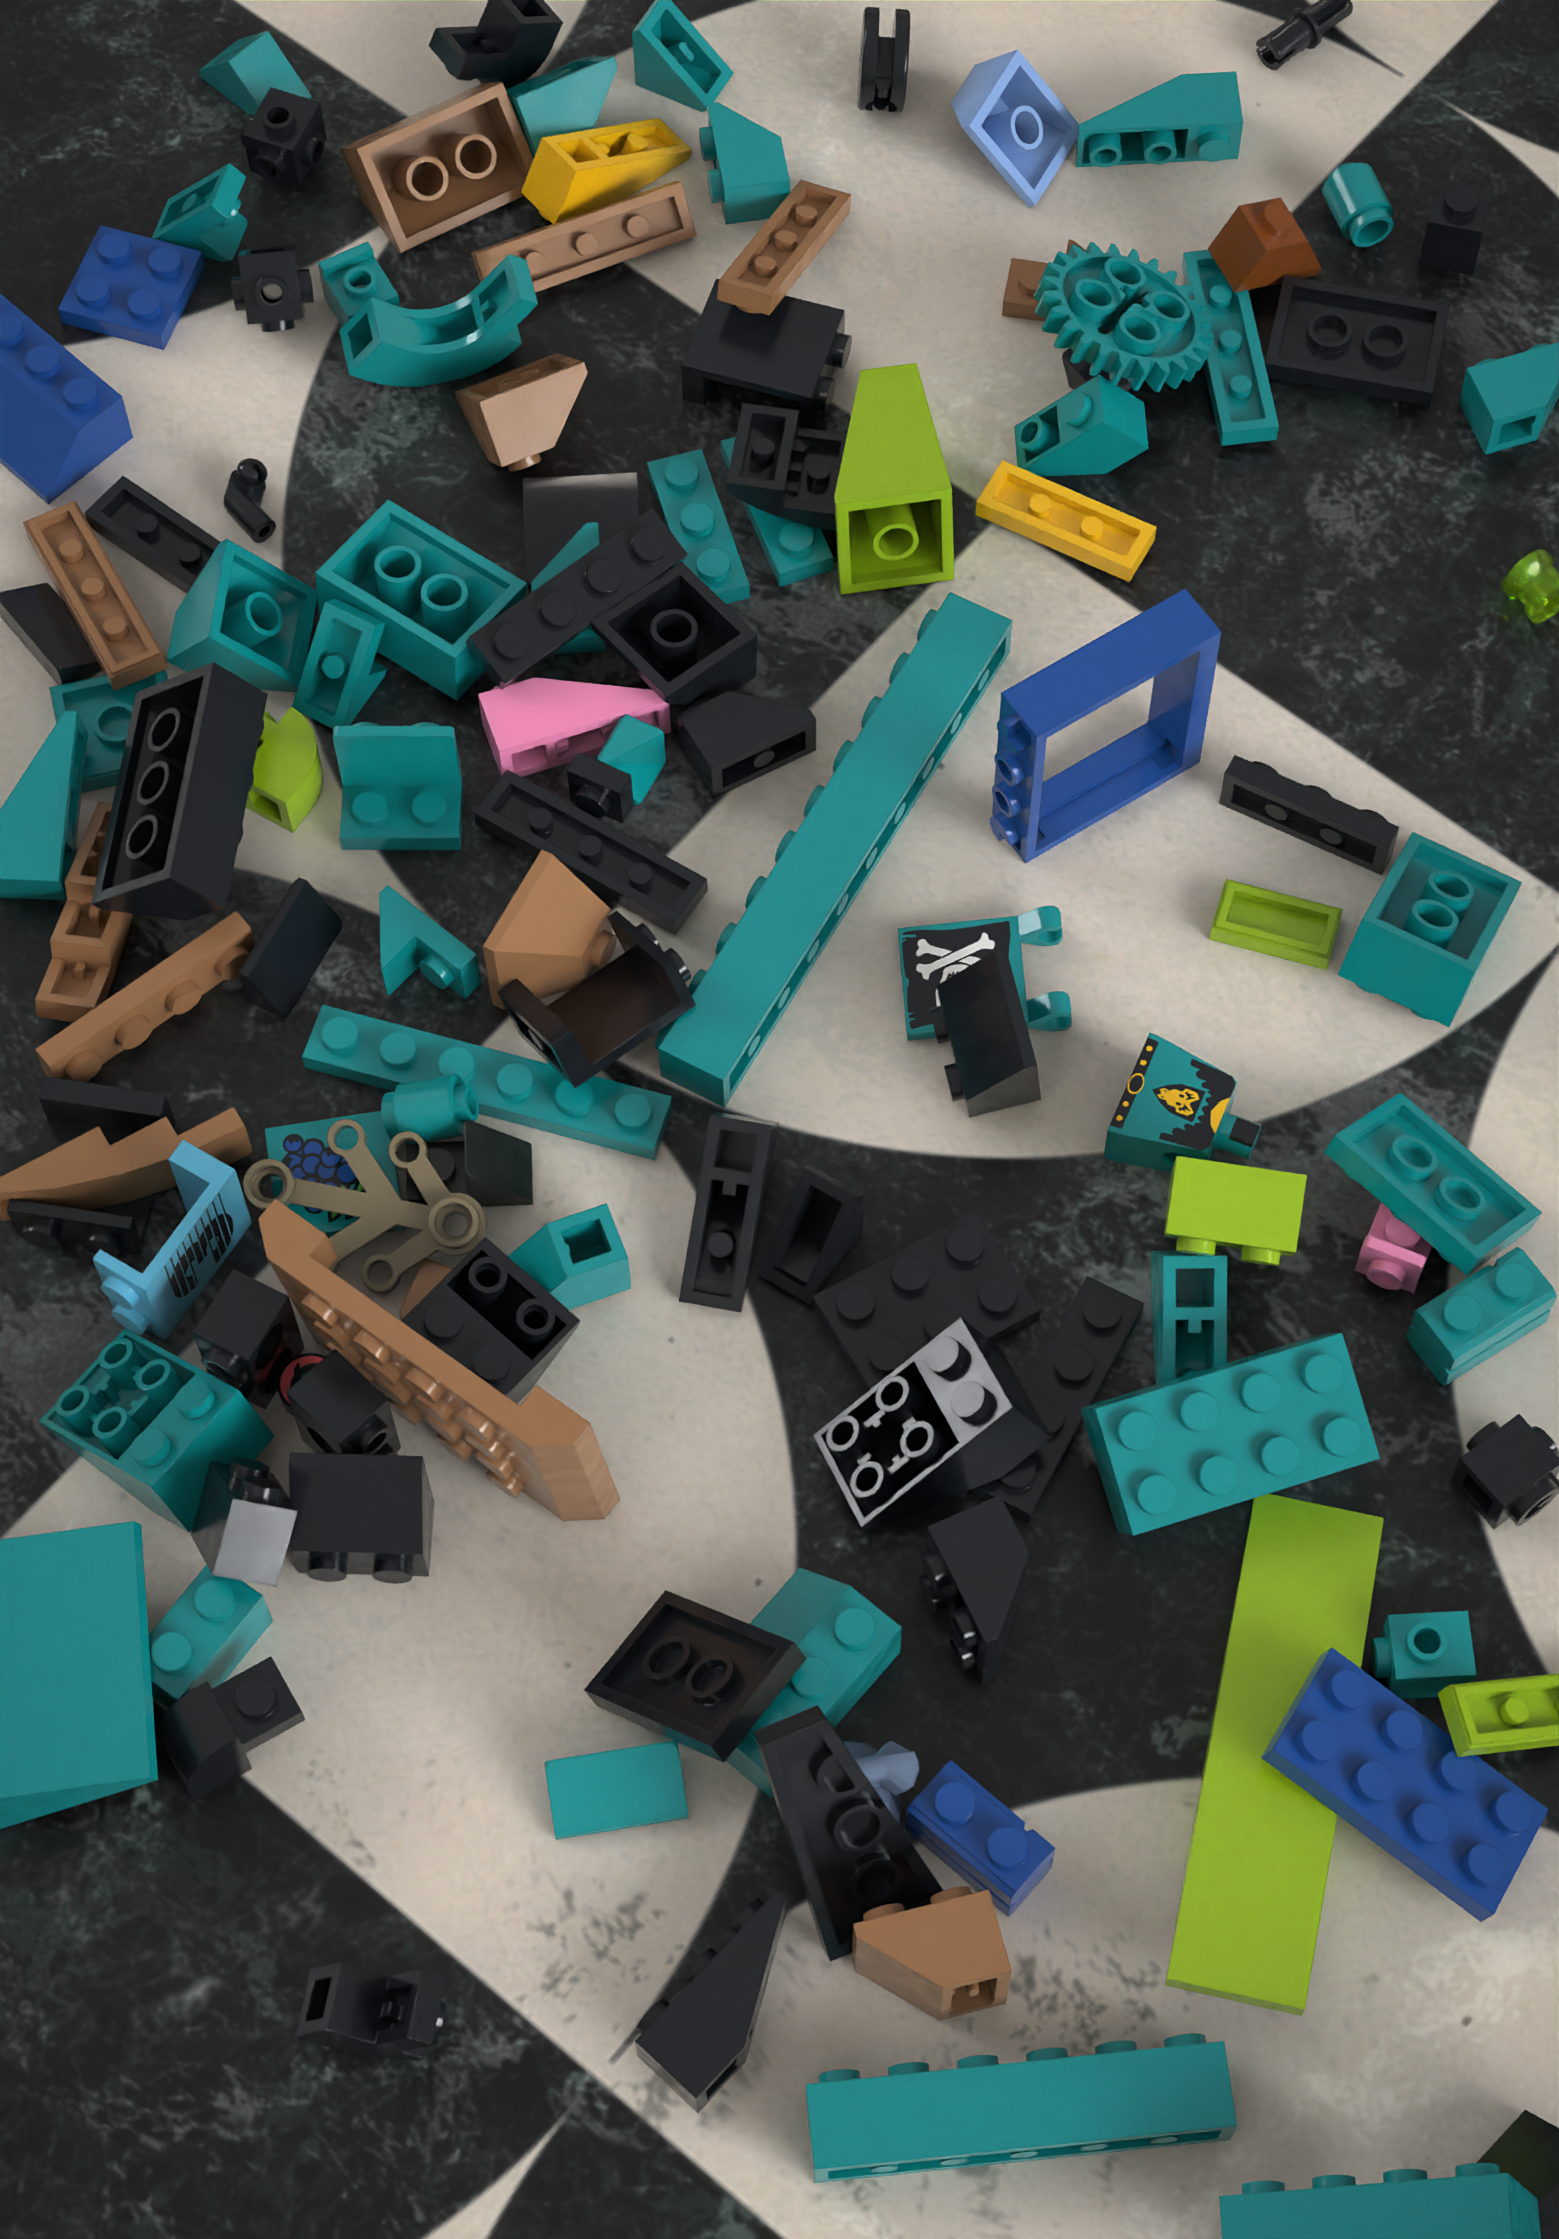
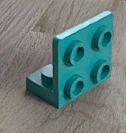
M359 722L352 726H335L333 728V743L343 785L339 836L342 850H461L464 786L453 727L440 726L430 722H420L412 726H380L371 722Z

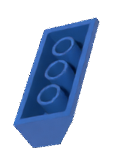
M0 294V463L49 505L131 440L133 435L123 397Z

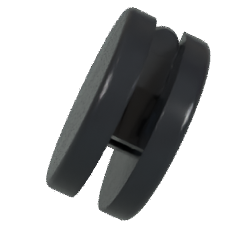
M866 7L863 13L858 109L872 111L874 105L878 110H884L888 107V112L901 113L905 105L910 11L907 9H895L892 37H879V7Z

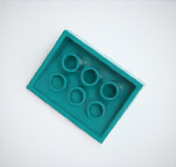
M130 1521L0 1540V1829L158 1780L142 1526L137 1522Z

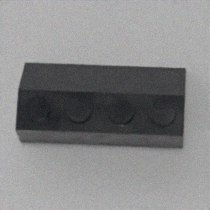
M215 662L136 692L92 905L103 910L183 921L226 908L227 899L233 887L231 878L237 848L243 836L242 823L248 792L254 780L253 767L258 742L264 729L263 716L267 693Z

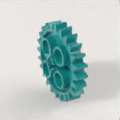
M1094 242L1089 243L1085 252L1076 245L1071 246L1068 254L1059 251L1053 263L1049 262L1034 294V299L1039 301L1035 314L1046 318L1041 329L1043 332L1058 334L1053 344L1055 348H1070L1074 351L1070 362L1073 364L1083 360L1090 363L1089 372L1092 376H1096L1102 370L1109 373L1112 385L1116 386L1121 377L1128 379L1134 391H1139L1144 381L1155 392H1160L1164 382L1173 389L1178 388L1182 379L1190 382L1196 371H1200L1211 351L1209 347L1215 337L1213 333L1208 331L1213 323L1212 318L1201 315L1206 306L1205 302L1189 299L1194 288L1191 285L1178 286L1174 282L1178 274L1176 271H1169L1163 274L1157 270L1159 265L1157 259L1153 258L1145 264L1139 260L1137 250L1132 249L1128 257L1121 255L1117 246L1112 243L1106 253H1103ZM1143 299L1140 305L1137 304L1138 301ZM1108 328L1113 329L1108 334H1106Z

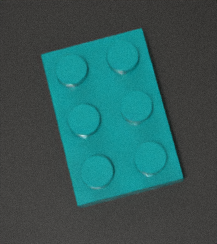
M1401 1092L1334 1135L1324 1151L1328 1157L1343 1169L1349 1178L1360 1183L1389 1208L1398 1220L1411 1227L1433 1246L1444 1260L1455 1265L1466 1276L1531 1230L1542 1214L1537 1207Z

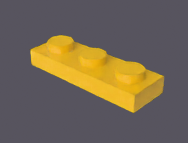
M1004 460L1001 461L976 501L975 515L1127 582L1131 581L1155 541L1156 526Z

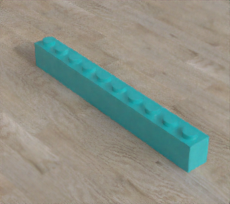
M951 592L938 611L930 609L927 612L918 630V643L911 654L903 652L898 657L890 674L889 684L891 685L882 698L875 696L868 704L861 721V728L863 729L854 742L847 740L841 746L833 764L834 774L825 787L818 785L811 793L804 810L805 819L797 832L789 830L782 838L775 855L776 865L767 878L759 876L752 885L746 899L745 907L747 910L738 924L730 922L723 930L716 946L715 953L717 957L708 971L700 969L693 977L688 990L696 1006L659 1031L655 1042V1049L659 1053L661 1077L725 1108L1009 655L1012 630L1011 619Z

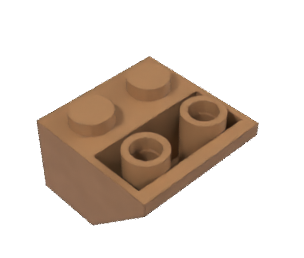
M968 1886L950 1888L933 1895L930 1898L931 1904L906 1911L903 1904L900 1903L879 1906L864 1913V1921L853 1924L852 1960L855 1971L935 2019L941 2021L1006 2004L1012 1970L989 1889L972 1894Z

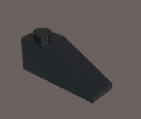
M721 1112L710 1114L679 1302L742 1312L770 1183L779 1122Z

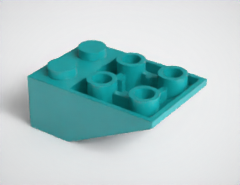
M126 1328L102 1350L99 1357L69 1389L60 1395L57 1402L39 1420L44 1428L147 1508L187 1532H190L193 1527L210 1461L230 1465L234 1457L255 1460L275 1437L238 1389Z

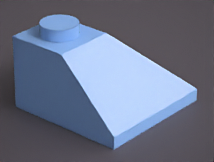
M1015 50L975 64L952 99L951 104L962 129L1029 208L1038 203L1076 142L1079 123L1021 52Z

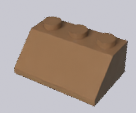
M503 82L480 84L340 148L362 201L398 253L409 250L523 197L524 195L521 193V190L534 159Z

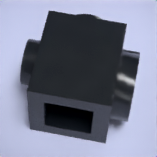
M1518 1414L1502 1427L1496 1421H1493L1478 1431L1467 1443L1466 1447L1469 1452L1460 1458L1451 1479L1454 1486L1493 1529H1496L1509 1518L1516 1526H1520L1543 1510L1559 1493V1480L1556 1478L1559 1472V1452L1554 1441L1543 1429L1537 1426L1531 1427Z

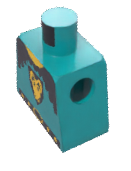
M1149 1033L1107 1130L1104 1158L1170 1173L1177 1156L1210 1161L1215 1148L1249 1160L1262 1125L1230 1113L1237 1086V1081L1231 1075L1164 1038Z

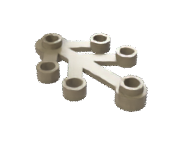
M351 1119L336 1121L328 1131L327 1142L337 1156L347 1161L367 1193L297 1179L284 1163L275 1159H263L254 1163L244 1176L243 1188L246 1197L252 1204L263 1211L267 1209L274 1199H277L285 1206L294 1204L359 1218L328 1238L338 1256L329 1268L335 1274L339 1269L341 1261L395 1226L421 1230L390 1254H375L367 1258L361 1268L363 1283L370 1290L379 1294L393 1291L398 1286L402 1274L437 1251L449 1256H462L470 1253L484 1239L487 1231V1218L481 1205L467 1194L449 1192L428 1160V1147L425 1141L418 1134L410 1131H404L395 1135L390 1141L388 1153L391 1161L399 1169L410 1173L428 1205L401 1200L368 1149L365 1130L359 1123ZM346 1128L355 1129L358 1133L357 1144L348 1150L338 1148L336 1138L339 1132ZM414 1141L418 1143L419 1155L414 1161L403 1162L398 1159L397 1150L403 1142ZM273 1176L281 1178L283 1181L281 1194L275 1198L264 1197L262 1194L263 1182ZM454 1214H461L467 1219V1228L459 1236H450L445 1231L446 1220ZM381 1262L388 1263L392 1268L390 1280L383 1285L372 1283L370 1279L372 1267Z

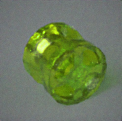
M1538 549L1525 556L1511 569L1501 587L1502 591L1511 600H1520L1525 605V615L1533 623L1546 621L1559 611V572L1554 568L1553 557L1546 550Z

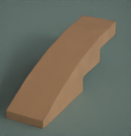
M98 802L66 877L67 900L50 939L52 959L35 998L37 1017L75 1022L106 1001L133 914L103 910L91 904L112 804Z
M234 1107L178 1136L167 1117L112 1145H109L98 1126L1 1176L0 1218L2 1221L11 1220L7 1212L10 1199L92 1210L133 1201L175 1187L177 1183L168 1159L182 1140L229 1165L253 1154L246 1127Z

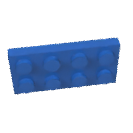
M1332 1647L1318 1658L1261 1757L1480 1922L1495 1914L1549 1810L1477 1755L1457 1757L1452 1738L1449 1734Z

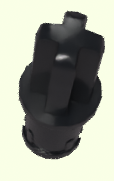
M1318 0L1306 10L1302 8L1294 9L1284 24L1256 42V46L1259 47L1256 49L1259 59L1267 68L1277 70L1300 51L1306 48L1314 49L1321 43L1322 34L1352 13L1353 3L1350 0Z

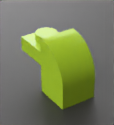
M290 707L278 724L268 712L264 711V729L258 742L253 767L254 780L248 792L246 808L294 833L318 801L323 788L324 775L314 731L308 720L299 711Z

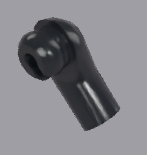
M247 458L241 460L237 470H234L230 475L223 504L227 513L254 542L261 543L267 540L276 528L275 522L260 507L266 489L265 480L267 479L268 472L262 462L257 459Z

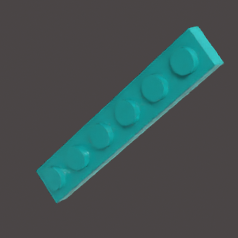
M323 1004L302 1055L304 1067L307 1069L390 1091H395L396 1086L399 1084L458 1074L465 1084H470L474 1088L479 1104V1114L654 1161L673 1109L672 1096L597 1076L591 1077L577 1088H574L550 1064Z

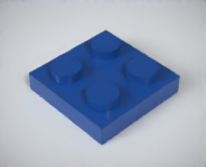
M100 225L58 308L61 323L164 350L205 268L202 251Z

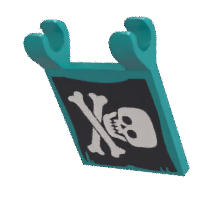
M1043 906L1018 916L898 928L908 1041L936 1038L929 1008L940 1006L937 991L938 984L993 951L1005 948L1027 1028L1052 1032L1064 1031L1070 1028L1072 1024L1070 997L1064 991L1049 992L1027 1001L1021 943L1053 946L1058 945L1062 941V922L1059 909L1055 906Z

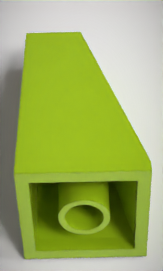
M917 363L860 370L834 495L838 577L841 595L954 580L952 486Z

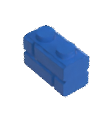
M952 1760L945 1764L906 1810L905 1830L975 1890L981 1892L989 1889L993 1905L1007 1917L1013 1914L1052 1868L1055 1847L1034 1829L1026 1831L1024 1829L1025 1822Z

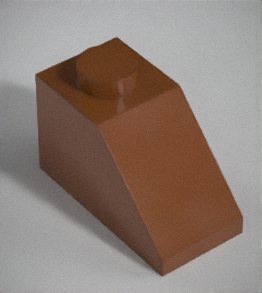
M1281 197L1239 205L1208 247L1210 254L1234 293L1283 283L1284 275L1308 278L1317 276L1322 270L1308 240Z

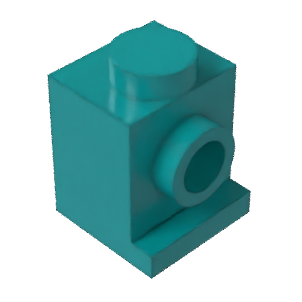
M368 241L318 262L324 298L342 327L371 297L400 307L399 295L374 257L373 248Z

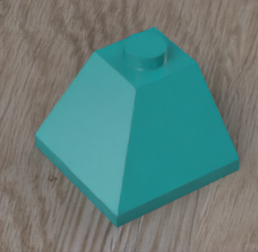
M614 56L582 57L505 89L533 158L542 137L594 128L618 68Z
M225 539L219 543L175 613L166 661L186 672L215 662L260 690L296 692L307 660L317 603V590L234 542Z

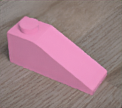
M534 677L520 682H512L502 690L497 685L490 691L478 694L482 725L501 777L507 769L524 777L572 762L578 752L589 757L599 754L617 723L625 714L661 729L664 734L671 732L670 706L650 689Z

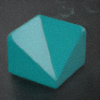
M625 714L617 723L597 756V760L631 775L634 805L642 803L666 763L665 738L661 729Z

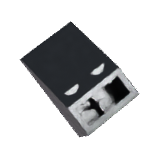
M962 1317L813 1435L860 1526L866 1531L1001 1478L1052 1438L1002 1350Z

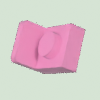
M1381 1202L1370 1231L1361 1247L1355 1271L1365 1274L1372 1283L1389 1290L1402 1288L1414 1293L1433 1246L1406 1223L1398 1220L1391 1213L1390 1209Z

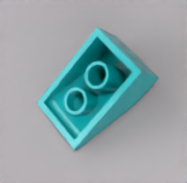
M1412 832L1364 914L1337 975L1354 982L1357 987L1365 992L1379 994L1409 1008L1415 1015L1423 1019L1434 1020L1450 1027L1522 882Z

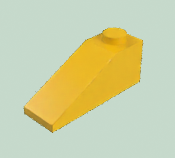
M660 118L542 137L521 193L539 210L543 218L554 224L629 197L687 161L693 150Z

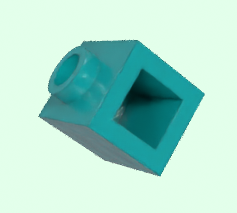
M1468 1611L1388 1615L1380 1633V1638H1372L1371 1661L1374 1677L1385 1678L1386 1688L1400 1699L1438 1697L1437 1693L1448 1685L1470 1683L1476 1677Z

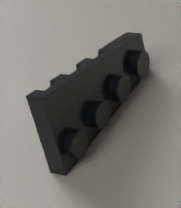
M818 1705L753 1731L816 1930L830 1962L852 1953L853 1924L864 1921L863 1914L867 1911L894 1903L903 1904L905 1911L931 1904L930 1898L936 1893L944 1891Z

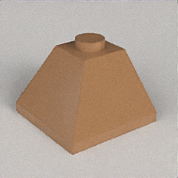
M555 353L454 393L489 462L500 467L508 466L509 471H517L540 462L541 457L539 453L555 446L588 372L583 361Z
M544 850L540 851L483 945L492 1005L501 1009L506 1008L497 992L515 979L523 983L538 999L568 991L590 977L596 966L601 969L606 966L616 946L617 936L613 934L612 926L607 918L611 915L610 908L553 854Z

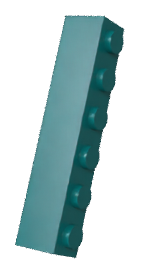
M1190 2033L1166 2038L1164 2040L1165 2047L1137 2050L1136 2042L1124 2040L1100 2044L1095 2047L1096 2054L1068 2057V2052L1065 2048H1044L1027 2053L1025 2062L999 2064L998 2057L995 2055H976L958 2060L957 2069L930 2071L928 2063L908 2062L889 2067L887 2069L888 2076L860 2079V2071L854 2069H840L821 2073L818 2075L819 2083L806 2084V2106L814 2183L1231 2140L1237 2127L1224 2041L1206 2043L1204 2034Z

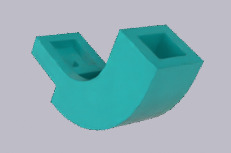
M508 254L472 292L454 303L438 308L407 309L371 297L339 330L349 375L382 385L421 387L462 379L500 362L522 344L517 325L538 305L527 260Z

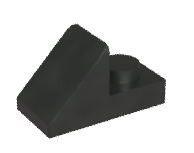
M464 1121V1141L426 1143L428 1147V1160L450 1193L467 1194L474 1198L481 1207L533 1205L531 1143L473 1121ZM406 1143V1162L414 1161L419 1155V1145H408ZM406 1171V1201L428 1205L410 1173Z

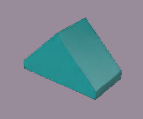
M655 0L632 32L635 85L700 112L707 111V104L715 101L734 73L672 0Z
M268 31L238 39L199 70L202 79L249 115H255L270 87L312 100L311 94Z

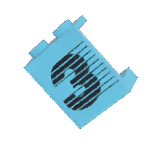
M185 1140L181 1141L168 1161L187 1215L145 1271L140 1273L101 1249L93 1258L102 1281L100 1288L110 1300L113 1308L111 1314L114 1319L135 1334L142 1335L147 1330L164 1341L252 1224L236 1170Z

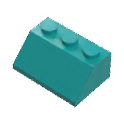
M387 500L315 572L319 616H321L325 601L336 598L386 622L377 652L456 701L486 671L465 642L470 635L522 600L527 592L526 582L390 500Z
M799 1568L750 1624L795 1642L807 1659L750 1729L744 1740L726 1760V1762L771 1799L774 1798L753 1731L817 1705L832 1727L835 1728L898 1656L901 1648L902 1627L850 1585L803 1568Z

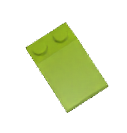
M1177 1156L1170 1174L1164 1238L1177 1239L1176 1251L1214 1256L1217 1245L1242 1249L1240 1258L1242 1261L1279 1266L1281 1255L1292 1257L1297 1250L1307 1175Z

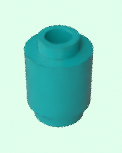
M1350 162L1338 166L1330 173L1323 185L1322 195L1343 236L1348 240H1352L1354 245L1358 247L1372 246L1385 239L1394 226L1392 220L1393 208L1372 167L1365 163Z
M451 1074L397 1085L394 1092L384 1094L381 1103V1113L385 1130L391 1140L398 1133L410 1131L418 1134L425 1142L464 1136V1121L477 1120L479 1104L472 1085L465 1084L458 1074ZM405 1141L408 1145L418 1144L414 1141Z

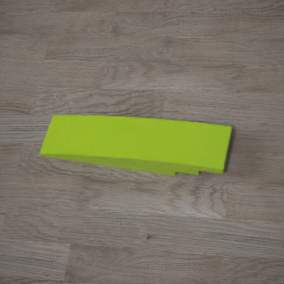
M1266 1494L1253 1499L1185 1863L1186 1868L1175 1921V1932L1165 1986L1302 2016L1305 2011L1337 1814L1261 1757L1318 1658L1332 1647L1361 1669L1382 1535L1383 1517L1273 1494Z

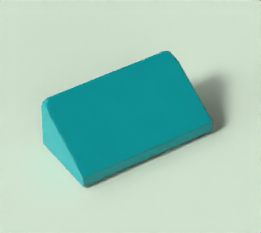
M676 1741L554 1759L544 1763L556 1840L689 1819L679 1748Z

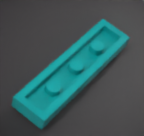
M1209 250L1184 252L1182 270L1185 284L1191 285L1194 288L1189 299L1205 302L1206 306L1201 315L1210 317L1213 320L1208 331L1213 333L1215 337L1209 347L1211 351L1203 363L1220 445L1226 446L1277 440L1279 424L1249 292L1246 290L1234 293Z

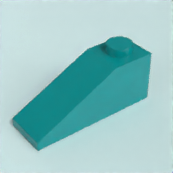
M77 711L63 712L0 809V898L67 900L65 880L76 852L88 731Z
M1151 1251V1322L1156 1384L1227 1363V1255L1216 1251L1214 1256L1196 1255L1180 1251Z

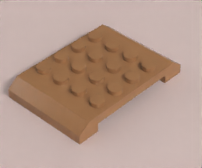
M277 1199L272 1201L258 1218L266 1257L317 1344L329 1353L336 1349L370 1383L376 1385L389 1396L387 1399L389 1400L390 1408L405 1421L412 1425H416L420 1419L427 1422L438 1432L435 1437L436 1441L452 1455L464 1462L470 1455L477 1458L489 1469L485 1473L486 1477L509 1496L516 1498L522 1491L562 1521L597 1520L607 1517L620 1500V1497L590 1422L538 1385L533 1388L520 1406L330 1271L329 1268L338 1256L327 1235Z

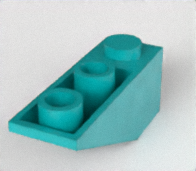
M1236 71L1181 74L1079 124L1075 158L1076 167H1110L1113 165L1132 164L1159 165L1170 162H1215L1238 159L1243 117Z

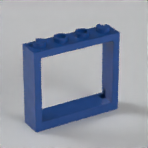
M1186 589L1172 595L1001 692L1000 716L997 722V754L994 756L996 768L994 786L992 787L993 807L990 826L997 840L1005 839L1025 864L1200 763L1221 631ZM1154 677L1147 723L1043 782L1046 741L1048 737Z

